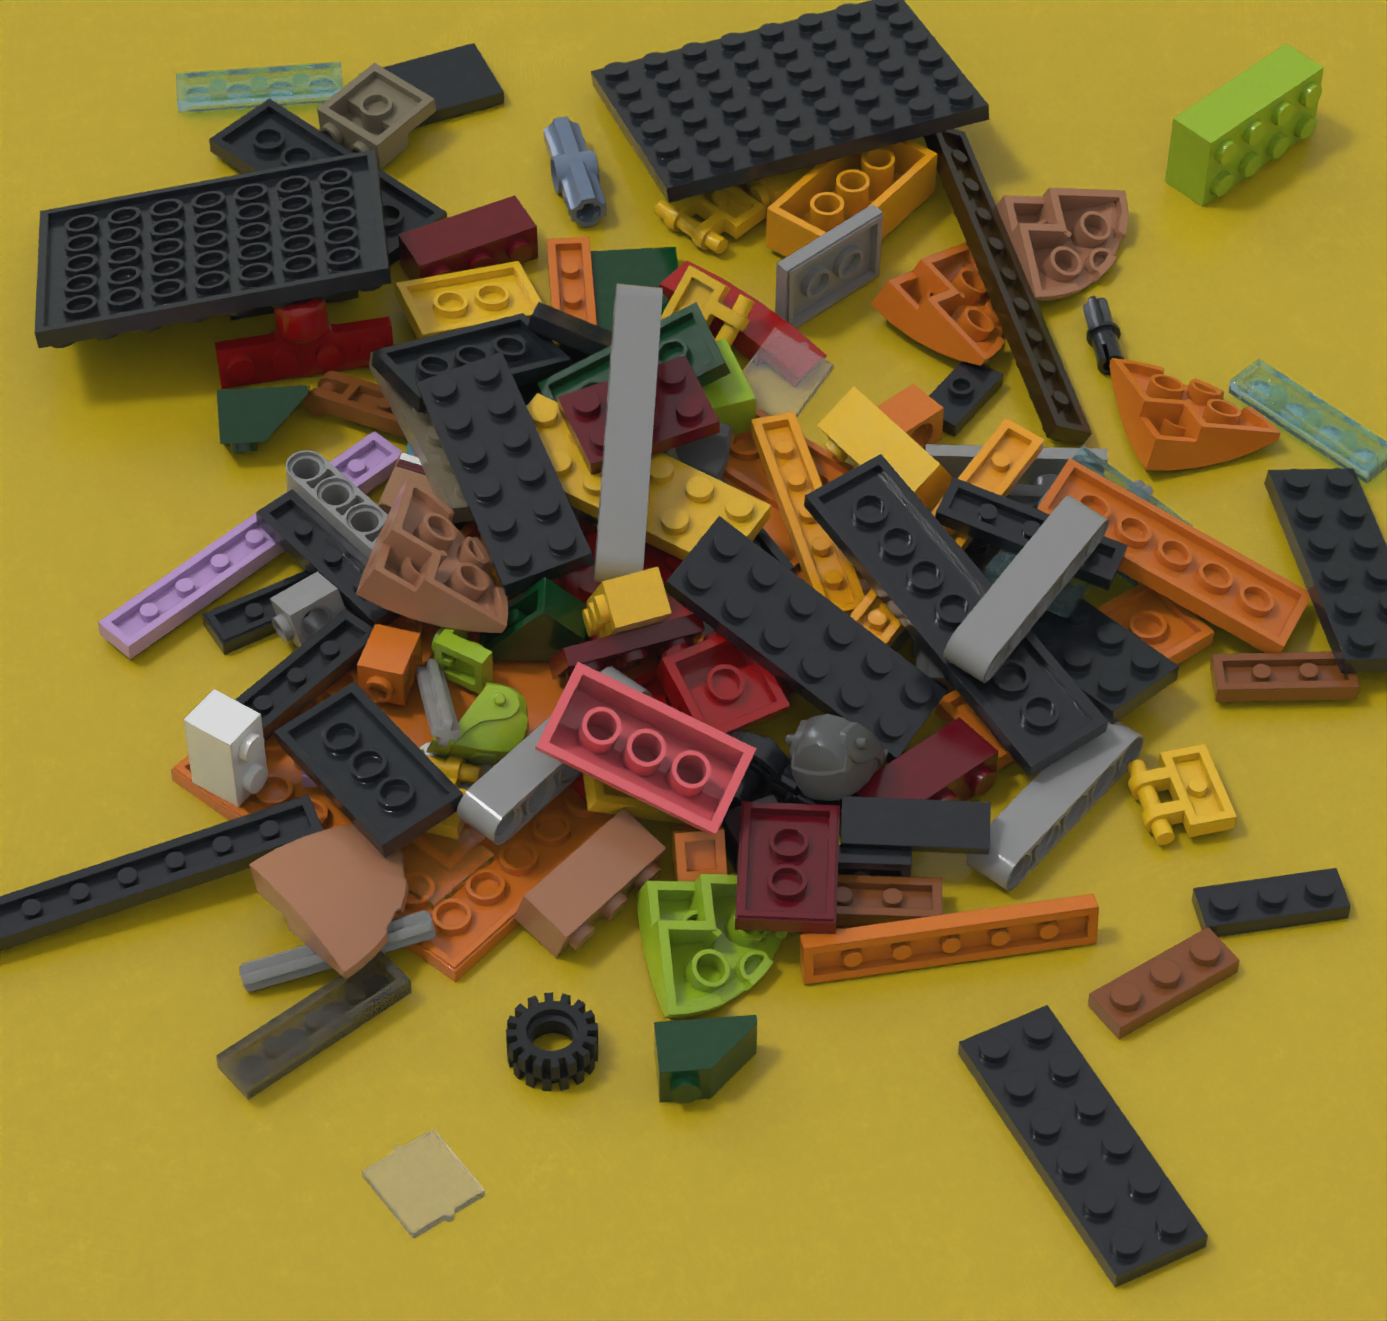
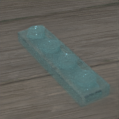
M341 62L176 73L178 113L256 108L269 98L282 107L299 104H323L343 88Z
M1258 358L1230 380L1228 393L1246 405L1251 406L1260 414L1343 469L1354 468L1357 477L1366 484L1387 468V441Z

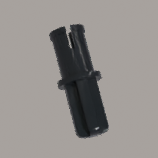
M1091 296L1088 298V303L1083 305L1088 326L1086 340L1094 349L1098 371L1104 375H1111L1110 360L1112 358L1124 359L1118 341L1121 336L1120 328L1113 322L1108 301L1105 298L1097 299L1096 296Z

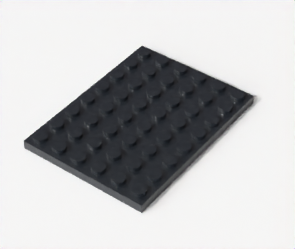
M870 0L859 4H843L835 10L819 14L807 13L795 20L779 24L767 23L756 30L744 33H728L720 39L704 43H688L681 49L665 53L653 52L641 59L625 63L613 62L607 64L604 68L591 71L593 87L668 203L989 120L988 103L904 0Z
M375 150L40 211L35 337L38 348L50 346L53 348H65L77 341L94 338L97 340H109L121 333L131 331L152 332L164 325L180 322L195 324L204 321L207 317L224 314L239 316L249 312L251 309L267 306L282 308L293 304L295 301L310 298L325 300L343 292L354 290L368 292L379 289L382 285L392 284L379 167Z

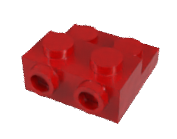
M716 630L708 633L703 638L704 641L688 647L687 643H681L665 651L655 672L674 709L683 711V713L726 734L747 730L786 713L790 707L775 676Z

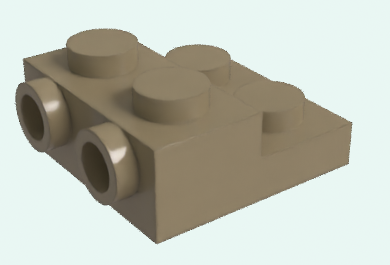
M373 63L317 108L321 132L354 153L375 150L379 169H382L409 147L408 133L436 111L434 98L376 63Z

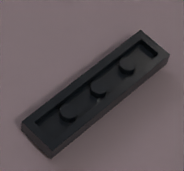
M953 477L936 511L935 518L942 526L1018 555L1050 515ZM1104 536L1073 577L1109 591L1125 557L1128 545Z
M293 489L256 512L257 524L311 575L318 571L338 588L345 607L356 617L374 628L375 624L387 626L402 616L356 595L368 559Z
M345 609L235 699L261 714L264 741L273 735L275 730L285 725L357 665L373 627Z

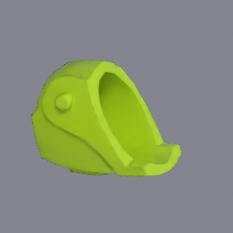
M487 682L483 691L458 722L460 729L459 739L449 740L448 746L442 747L437 744L436 736H434L426 753L448 758L450 755L463 757L472 764L495 765L529 734L530 725L525 697L515 688Z

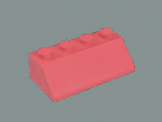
M577 662L535 747V750L714 837L757 749L580 662Z

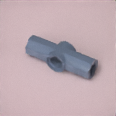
M568 117L555 118L548 127L543 128L544 141L550 156L554 189L557 194L562 193L571 221L579 223L581 227L595 226L602 217L607 215L606 202L599 185V170L593 150H587L578 123L572 122Z

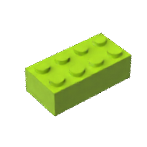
M1284 44L1174 117L1165 182L1203 207L1216 197L1225 195L1232 186L1244 178L1254 175L1260 167L1273 158H1279L1289 147L1301 139H1307L1317 125L1316 113L1318 101L1322 94L1321 83L1324 67L1290 45Z

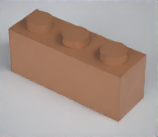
M623 808L523 897L514 918L555 958L561 955L569 946L576 951L594 934L596 929L593 925L603 916L608 921L613 919L628 903L629 899L626 895L636 886L641 889L646 881H654L659 876L662 869L658 866V863L666 847Z

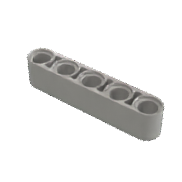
M305 450L292 454L285 464L287 492L293 489L369 559L388 514L319 453Z
M1066 496L955 630L945 647L943 658L983 683L988 682L1093 553L1104 537L1110 520L1073 497Z
M612 666L600 672L652 697L650 691ZM550 717L465 792L457 807L458 818L495 844H503L582 774V772L535 750Z
M1119 721L1114 724L1108 722L1105 733L1044 768L990 824L989 855L968 854L967 866L1006 890H1013L1127 771V765L1131 761L1136 760L1140 754L1144 737Z

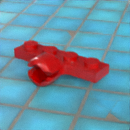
M316 298L295 301L293 304L282 308L273 307L276 327L269 334L214 342L221 389L323 374L328 371L369 367L370 352L394 345L392 324L389 316L333 324L328 321L325 300Z

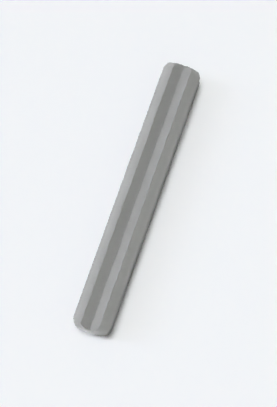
M427 659L426 666L417 665L415 674L430 734L436 736L439 746L447 747L449 740L459 739L460 729L444 670L439 669L437 660Z
M423 910L393 919L387 927L388 941L377 955L433 939L435 937V928L429 911ZM303 945L242 963L239 966V972L245 990L252 992L332 967L307 945Z

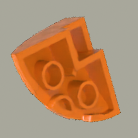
M966 242L922 258L913 271L888 280L871 303L891 324L910 338L938 353L959 361L981 366L989 362L1006 341L1002 339V327L991 305V300Z
M1111 359L1109 366L1118 411L1126 435L1145 470L1173 471L1205 467L1253 453L1279 440L1281 432L1262 414L1251 406L1244 407L1241 411L1236 405L1223 399V390L1209 383L1194 378L1190 381L1189 385H1184L1178 379L1164 375L1163 367L1132 360Z

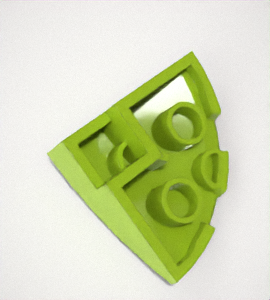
M700 874L695 881H646L635 895L648 971L665 1019L699 1015L724 1006L726 1002L751 989L775 962L772 959L779 949L782 939L789 932L735 930L737 875Z

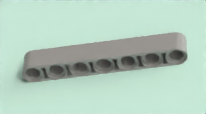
M616 285L594 582H602L643 571L663 288Z

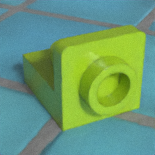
M441 627L435 634L431 646L432 652H434V660H437L439 669L444 670L446 679L480 694L487 682L493 683L492 651L484 648L479 643L468 641V631Z

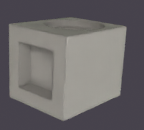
M318 571L270 598L277 615L272 618L276 632L285 643L292 641L298 648L346 609L338 588Z

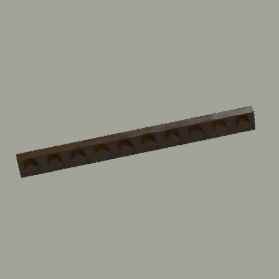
M951 129L924 136L923 138L928 149L938 154L937 172L942 181V186L949 198L954 215L958 220L966 244L970 249L978 273L991 300V305L995 310L1003 334L1007 339L1016 365L1024 380L1029 397L1042 424L1043 431L1047 438L1083 446L1092 432L966 133L961 130Z

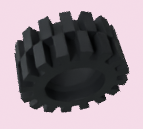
M544 993L545 1002L539 1003L535 995L528 998V1009L520 1003L514 1009L515 1017L510 1015L508 1018L506 1044L509 1067H513L514 1075L519 1080L526 1075V1085L534 1088L537 1082L541 1081L542 1091H551L552 1083H559L560 1091L569 1089V1079L571 1078L579 1085L584 1081V1072L591 1075L595 1069V1061H598V1024L595 1023V1015L592 1010L586 1012L585 1003L579 999L572 1006L571 995L562 993L560 1001H554L553 993ZM548 1033L563 1034L572 1040L569 1046L556 1051L542 1050L533 1045V1041L537 1037Z

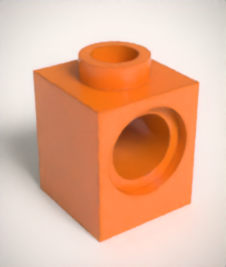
M912 384L877 406L924 450L926 444H935L942 439L944 407L916 385Z
M380 624L374 625L357 663L359 687L372 700L405 706L417 679L415 674L417 665H423L421 634Z
M691 825L670 826L673 874L677 881H695L700 874L727 875L725 836L721 825L715 837Z

